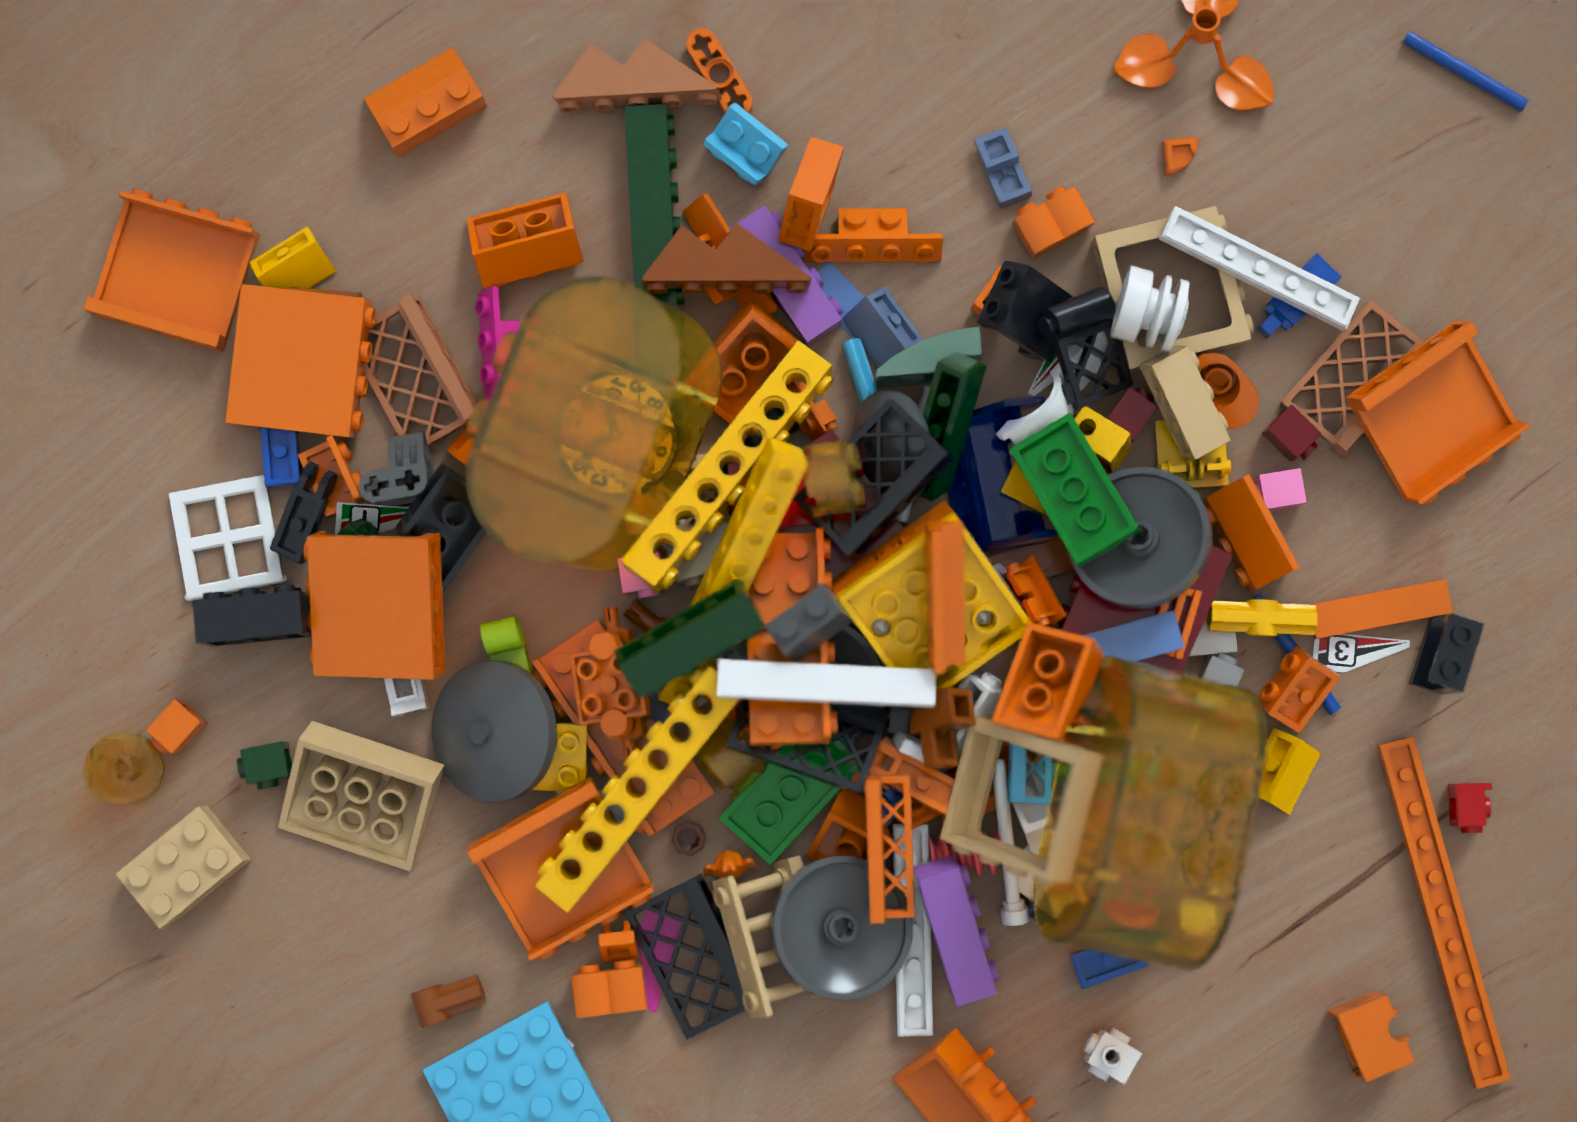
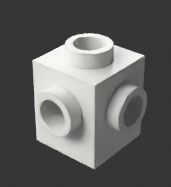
M1113 1027L1110 1033L1102 1028L1098 1034L1093 1032L1083 1047V1051L1086 1053L1083 1059L1091 1064L1088 1069L1089 1072L1104 1081H1107L1109 1076L1122 1084L1126 1083L1142 1053L1128 1044L1131 1040L1129 1036ZM1109 1050H1113V1056L1109 1059H1106V1053Z

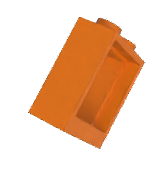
M810 137L789 192L778 238L779 242L808 251L812 250L833 193L844 150L843 146Z

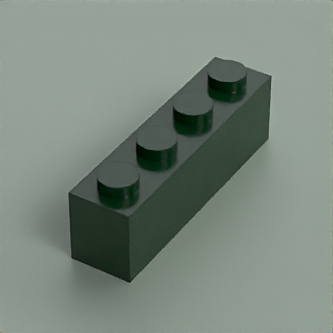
M958 352L937 361L923 411L929 434L954 457L951 463L919 495L930 501L951 490L987 365Z
M738 578L616 649L617 663L635 692L642 698L647 694L658 693L668 682L678 676L689 675L699 664L709 658L720 657L735 643L753 638L761 628L765 627V623L759 608Z

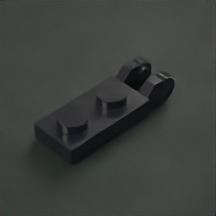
M312 461L306 464L297 486H294L270 546L271 551L298 564H304L306 561L304 558V545L307 541V536L317 533L329 502L327 498L333 493L338 477L337 473L329 470L322 476L316 493L310 491L309 489L314 485L319 471V465Z

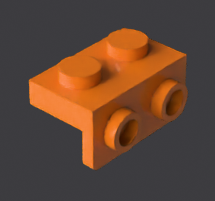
M333 435L326 437V442L297 454L303 468L310 461L319 465L317 478L312 486L315 493L322 476L330 470L337 473L338 477L334 491L327 498L329 502L324 513L326 518L336 515L337 502L361 504L366 501L359 491V482L362 476L359 471L353 473L348 462L353 459L345 440L339 442Z

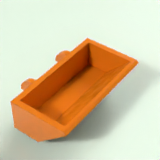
M954 1028L932 1043L892 1077L928 1122H1033L1026 1113L1037 1102L1033 1096H1029L1018 1103L1006 1089L1007 1085L1003 1080L1000 1081L984 1062L994 1055L995 1050L988 1046L977 1054L957 1028Z

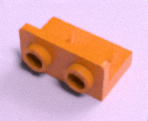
M1296 646L1291 653H1288L1283 658L1279 670L1271 681H1268L1262 687L1257 703L1267 714L1300 734L1341 677L1335 671L1311 657L1302 648Z

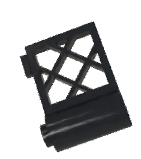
M1097 287L1041 310L1039 314L1038 329L1042 336L1053 343L1065 383L1061 384L1067 405L1073 404L1074 409L1082 408L1134 385L1120 340L1110 337L1116 307L1112 295L1104 287ZM1101 331L1105 332L1108 341L1105 353L1093 346L1097 334ZM1074 343L1083 348L1078 364L1070 360L1066 348L1067 345ZM1090 353L1102 359L1097 375L1085 369ZM1109 364L1116 367L1121 382L1113 385L1104 380ZM1082 375L1094 382L1090 394L1086 397H1082L1079 388Z

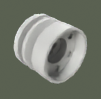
M1131 265L1127 271L1117 302L1110 337L1133 343L1140 329L1147 330L1146 347L1152 348L1158 334H1162L1160 351L1169 353L1175 339L1180 335L1189 306V281L1180 279L1174 293H1170L1172 276L1166 275L1159 289L1152 288L1154 280L1153 271Z

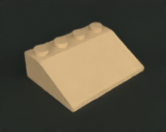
M311 721L298 739L278 828L410 872L438 792L444 764Z

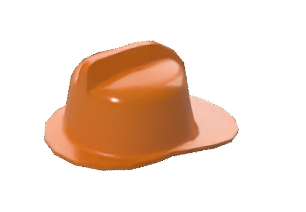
M1208 353L1197 357L1200 363L1198 370L1201 377L1211 386L1214 393L1213 403L1217 411L1225 417L1228 427L1241 428L1250 423L1257 415L1260 403L1258 392L1249 378L1234 361L1225 355Z

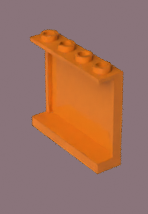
M133 189L132 193L120 191L119 196L124 202L94 298L87 296L83 310L93 316L224 353L239 304L241 284L246 282L250 269L249 262L253 259L260 235L251 228L252 223L240 218L232 217L229 222L219 219L218 213L205 208H199L198 212L185 209L186 204L177 200L166 198L164 203L152 200L153 195L142 190Z
M241 284L225 423L356 439L357 432L362 431L364 423V412L360 411L361 397L366 396L368 389V378L364 376L365 362L369 363L372 355V343L368 342L369 328L374 327L376 320V309L372 307V301L361 297Z
M1454 320L1345 397L1405 502L1425 505L1434 501L1439 496V491L1448 485H1454L1462 481L1466 477V472L1475 466L1489 462L1493 458L1494 452L1501 447L1514 444L1521 438L1520 434L1530 428L1528 422L1516 420L1474 344L1472 338L1479 333L1472 321Z
M319 531L307 536V541L304 545V558L308 562L309 576L306 579L305 589L306 594L310 596L307 626L312 635L309 661L313 665V676L434 680L446 672L440 533H426L419 537L325 535V531Z
M592 776L470 843L467 847V854L473 864H477L528 951V959L530 961L537 957L540 960H544L558 951L557 946L567 940L574 943L584 938L589 933L588 929L599 922L601 925L609 924L620 916L619 911L630 905L632 908L641 906L651 898L649 894L654 892L653 883L628 840L568 913L535 887L541 878L537 874L541 866L550 856L556 860L563 851L558 846L570 830L576 833L584 824L580 818L593 802L599 806L603 801L604 797ZM609 808V813L611 817L616 820L612 811ZM596 832L588 833L589 843L593 847L601 848L603 845L602 837ZM567 859L566 867L568 871L579 875L581 873L580 864L574 859Z

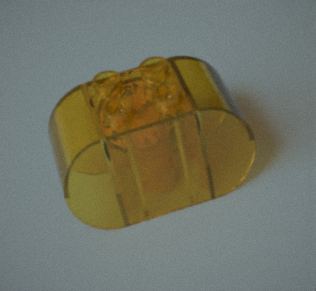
M591 276L570 280L548 291L527 311L520 323L517 334L508 332L501 339L493 360L494 370L500 373V377L491 399H482L476 404L467 425V436L474 440V443L468 455L466 482L469 500L478 521L489 536L508 551L540 562L564 563L585 570L609 571L619 569L617 559L623 558L687 479L721 392L722 365L719 353L711 337L690 315L625 281L609 277Z
M1107 656L1102 658L1093 687L1062 739L1064 742L1104 755L1071 883L1055 882L1054 887L1034 882L1033 902L1036 921L1042 935L1052 943L1187 971L1196 970L1205 965L1220 947L1236 909L1266 759L1267 732L1263 708L1256 694L1248 688L1115 656ZM1058 760L1051 791V804L1048 806L1046 823L1038 854L1047 859L1072 764Z

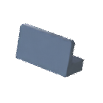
M885 286L865 296L843 316L844 323L855 338L862 340L864 350L878 368L904 349L924 340Z

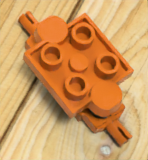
M609 607L603 609L606 630L595 634L591 638L589 644L590 651L571 654L570 658L580 725L600 723L603 733L609 736V740L622 742L626 761L637 748L636 739H640L647 734L645 717L651 714L648 694L640 698L618 666L615 650L633 640L632 629L620 627L618 607Z

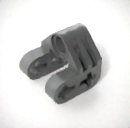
M424 431L388 438L389 468L373 470L361 477L359 491L364 499L373 505L403 507L411 505L417 497L427 491L429 480L434 474V467ZM419 478L420 482L415 483V479ZM385 484L387 488L381 489L380 485ZM414 485L415 489L410 491L408 486ZM379 491V496L375 497V492Z

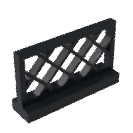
M890 397L806 484L793 500L823 528L848 557L857 560L951 463L954 457L894 398ZM892 409L901 416V432H883V418ZM907 423H908L915 431L907 432ZM877 426V433H870ZM901 437V457H883V438ZM907 437H922L930 445L920 456L907 457ZM864 438H877L876 458H858V444ZM852 452V458H846ZM901 462V476L895 482H882L883 463ZM907 462H914V463L907 469ZM858 463H876V483H858ZM839 464H852V483L834 484V469ZM827 478V484H821ZM888 487H890V488L882 495V488H888ZM852 488V508L833 509L834 489ZM858 488H876V502L870 508H858ZM815 489H827V509H813L805 500ZM851 513V528L841 537L833 529V514ZM858 513H864V515L858 520ZM819 514H827V522Z
M743 699L727 740L726 748L861 795L890 712L873 705L830 703V712H837V727L840 733L831 736L829 744L843 738L851 755L834 762L826 747L828 744H812L801 750L798 745H792L795 752L781 757L774 754L770 745L750 746L736 741L739 730L750 726L749 719L743 721L746 712L749 714V699ZM844 725L849 726L851 728L845 729ZM859 730L874 735L871 745L860 751H856L849 737L850 734ZM765 746L766 751L758 748ZM821 748L828 765L819 769L809 767L803 755ZM867 754V757L863 765L860 757ZM798 758L800 763H797L792 760ZM854 760L860 771L857 784L842 779L837 767ZM832 770V772H833L834 775H831V774H828V773H825V772H828V771Z
M702 873L649 899L641 906L624 912L686 1040L746 1010L742 1000L743 989L722 915L714 902L713 895ZM681 891L689 904L685 917L667 911L671 896ZM664 900L662 909L653 906ZM645 909L660 914L655 931L643 929L636 914ZM692 912L697 921L690 919ZM665 916L683 922L678 940L659 934ZM688 924L701 928L704 934L701 948L682 942ZM646 936L652 937V940H651V943H650V944H649V942H648ZM657 940L675 946L670 964L657 960L654 954ZM707 944H709L712 952L706 951ZM680 948L699 954L693 972L675 966ZM704 956L717 960L720 966L717 980L698 974ZM662 968L668 969L666 976ZM673 971L691 977L686 996L672 990L669 982ZM723 975L725 976L728 984L721 982ZM696 980L715 986L709 1004L691 998ZM719 988L731 991L738 1006L730 1010L714 1006ZM677 999L684 1001L682 1008ZM689 1003L707 1009L703 1023L691 1028L685 1016ZM712 1011L720 1014L710 1019Z

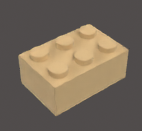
M208 805L198 806L118 871L116 876L159 929H163L174 924L252 859Z

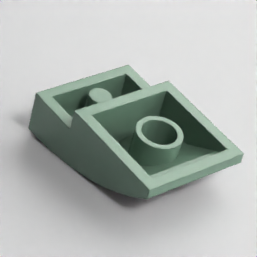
M980 327L942 333L904 349L877 369L875 379L877 388L931 384L937 361L955 352L980 361L982 356Z

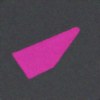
M645 910L641 927L654 932L660 914ZM665 916L659 934L677 940L682 922ZM646 936V938H647V940H648V942H649V944H650V943H651V940H652V937ZM657 940L654 948L657 960L670 964L675 946ZM637 941L640 961L644 966L649 1010L657 1012L662 989ZM662 968L666 976L668 969Z

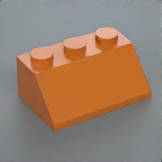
M453 47L364 98L398 157L403 156L487 107L483 95Z
M566 192L466 218L472 255L483 289L492 286L501 287L508 282L523 278H535L542 273L557 269H568L584 262Z
M1249 474L1202 500L1208 512L1211 526H1215L1220 536L1217 539L1220 549L1233 554L1232 560L1237 567L1234 569V574L1243 588L1248 587L1250 592L1255 591L1300 568Z

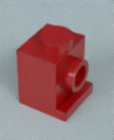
M1492 783L1448 784L1450 826L1461 827V833H1483V826H1487L1486 818L1491 816V803L1489 797H1485V790H1492Z

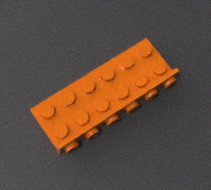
M816 528L815 533H778L774 535L748 590V593L761 612L765 625L822 583L832 590L831 572H825L824 559L831 558L830 538L823 537V528ZM766 627L761 628L757 635L747 640L748 661L795 663L782 653ZM825 641L797 663L825 665L834 663V641ZM749 699L750 746L829 744L831 733H837V712H830V703Z
M598 620L540 659L537 658L532 661L536 668L531 672L532 675L540 682L544 689L548 686L556 698L551 703L561 718L568 715L573 724H580L570 655L590 651L589 644L591 638L604 630ZM651 715L645 717L647 733L655 725ZM600 723L588 724L587 745L595 755L590 759L591 763L601 777L607 773L610 779L614 775L620 779L628 769L623 765L625 758L622 742L609 740V736L603 733ZM645 736L636 739L637 748L642 751L650 741ZM654 750L652 754L653 761L658 766H667V754L662 750ZM691 760L636 830L640 835L646 832L649 837L653 836L715 793L693 760ZM633 777L631 779L632 789L636 793L644 794L646 792V783L639 777Z

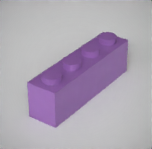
M764 205L738 222L740 226L812 277L811 284L806 293H788L787 288H773V292L770 293L805 346H811L841 326L842 318L840 315L844 313L841 306L833 296L827 298L820 288L824 285V282L814 267L808 270L801 258L805 254L802 249L778 241L782 219L774 210L770 213Z
M950 855L913 867L956 1007L996 995L997 991L994 981L1000 979L994 960L987 961L984 950L989 949L990 945L984 928L978 929L975 918L981 917L975 897L968 898L965 887L971 885V881L965 864L959 866L954 855Z

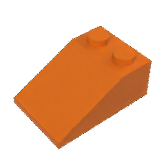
M749 298L726 324L684 382L683 387L731 424L798 340L801 343L803 341L752 298Z
M1027 622L991 722L1060 742L1093 687L1104 656L1099 645L1091 638Z

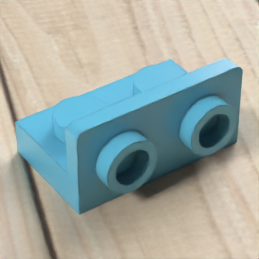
M736 103L729 106L714 132L707 136L702 143L703 146L710 150L713 157L724 161L737 172V175L742 180L750 182L755 186L770 175L788 147L785 141Z

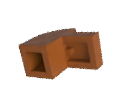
M951 687L936 690L934 708H914L910 721V735L921 736L924 767L951 769L959 766L955 731L976 725L972 690Z

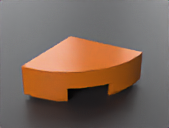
M1198 137L1163 140L1166 176L1176 174L1188 166L1196 153Z

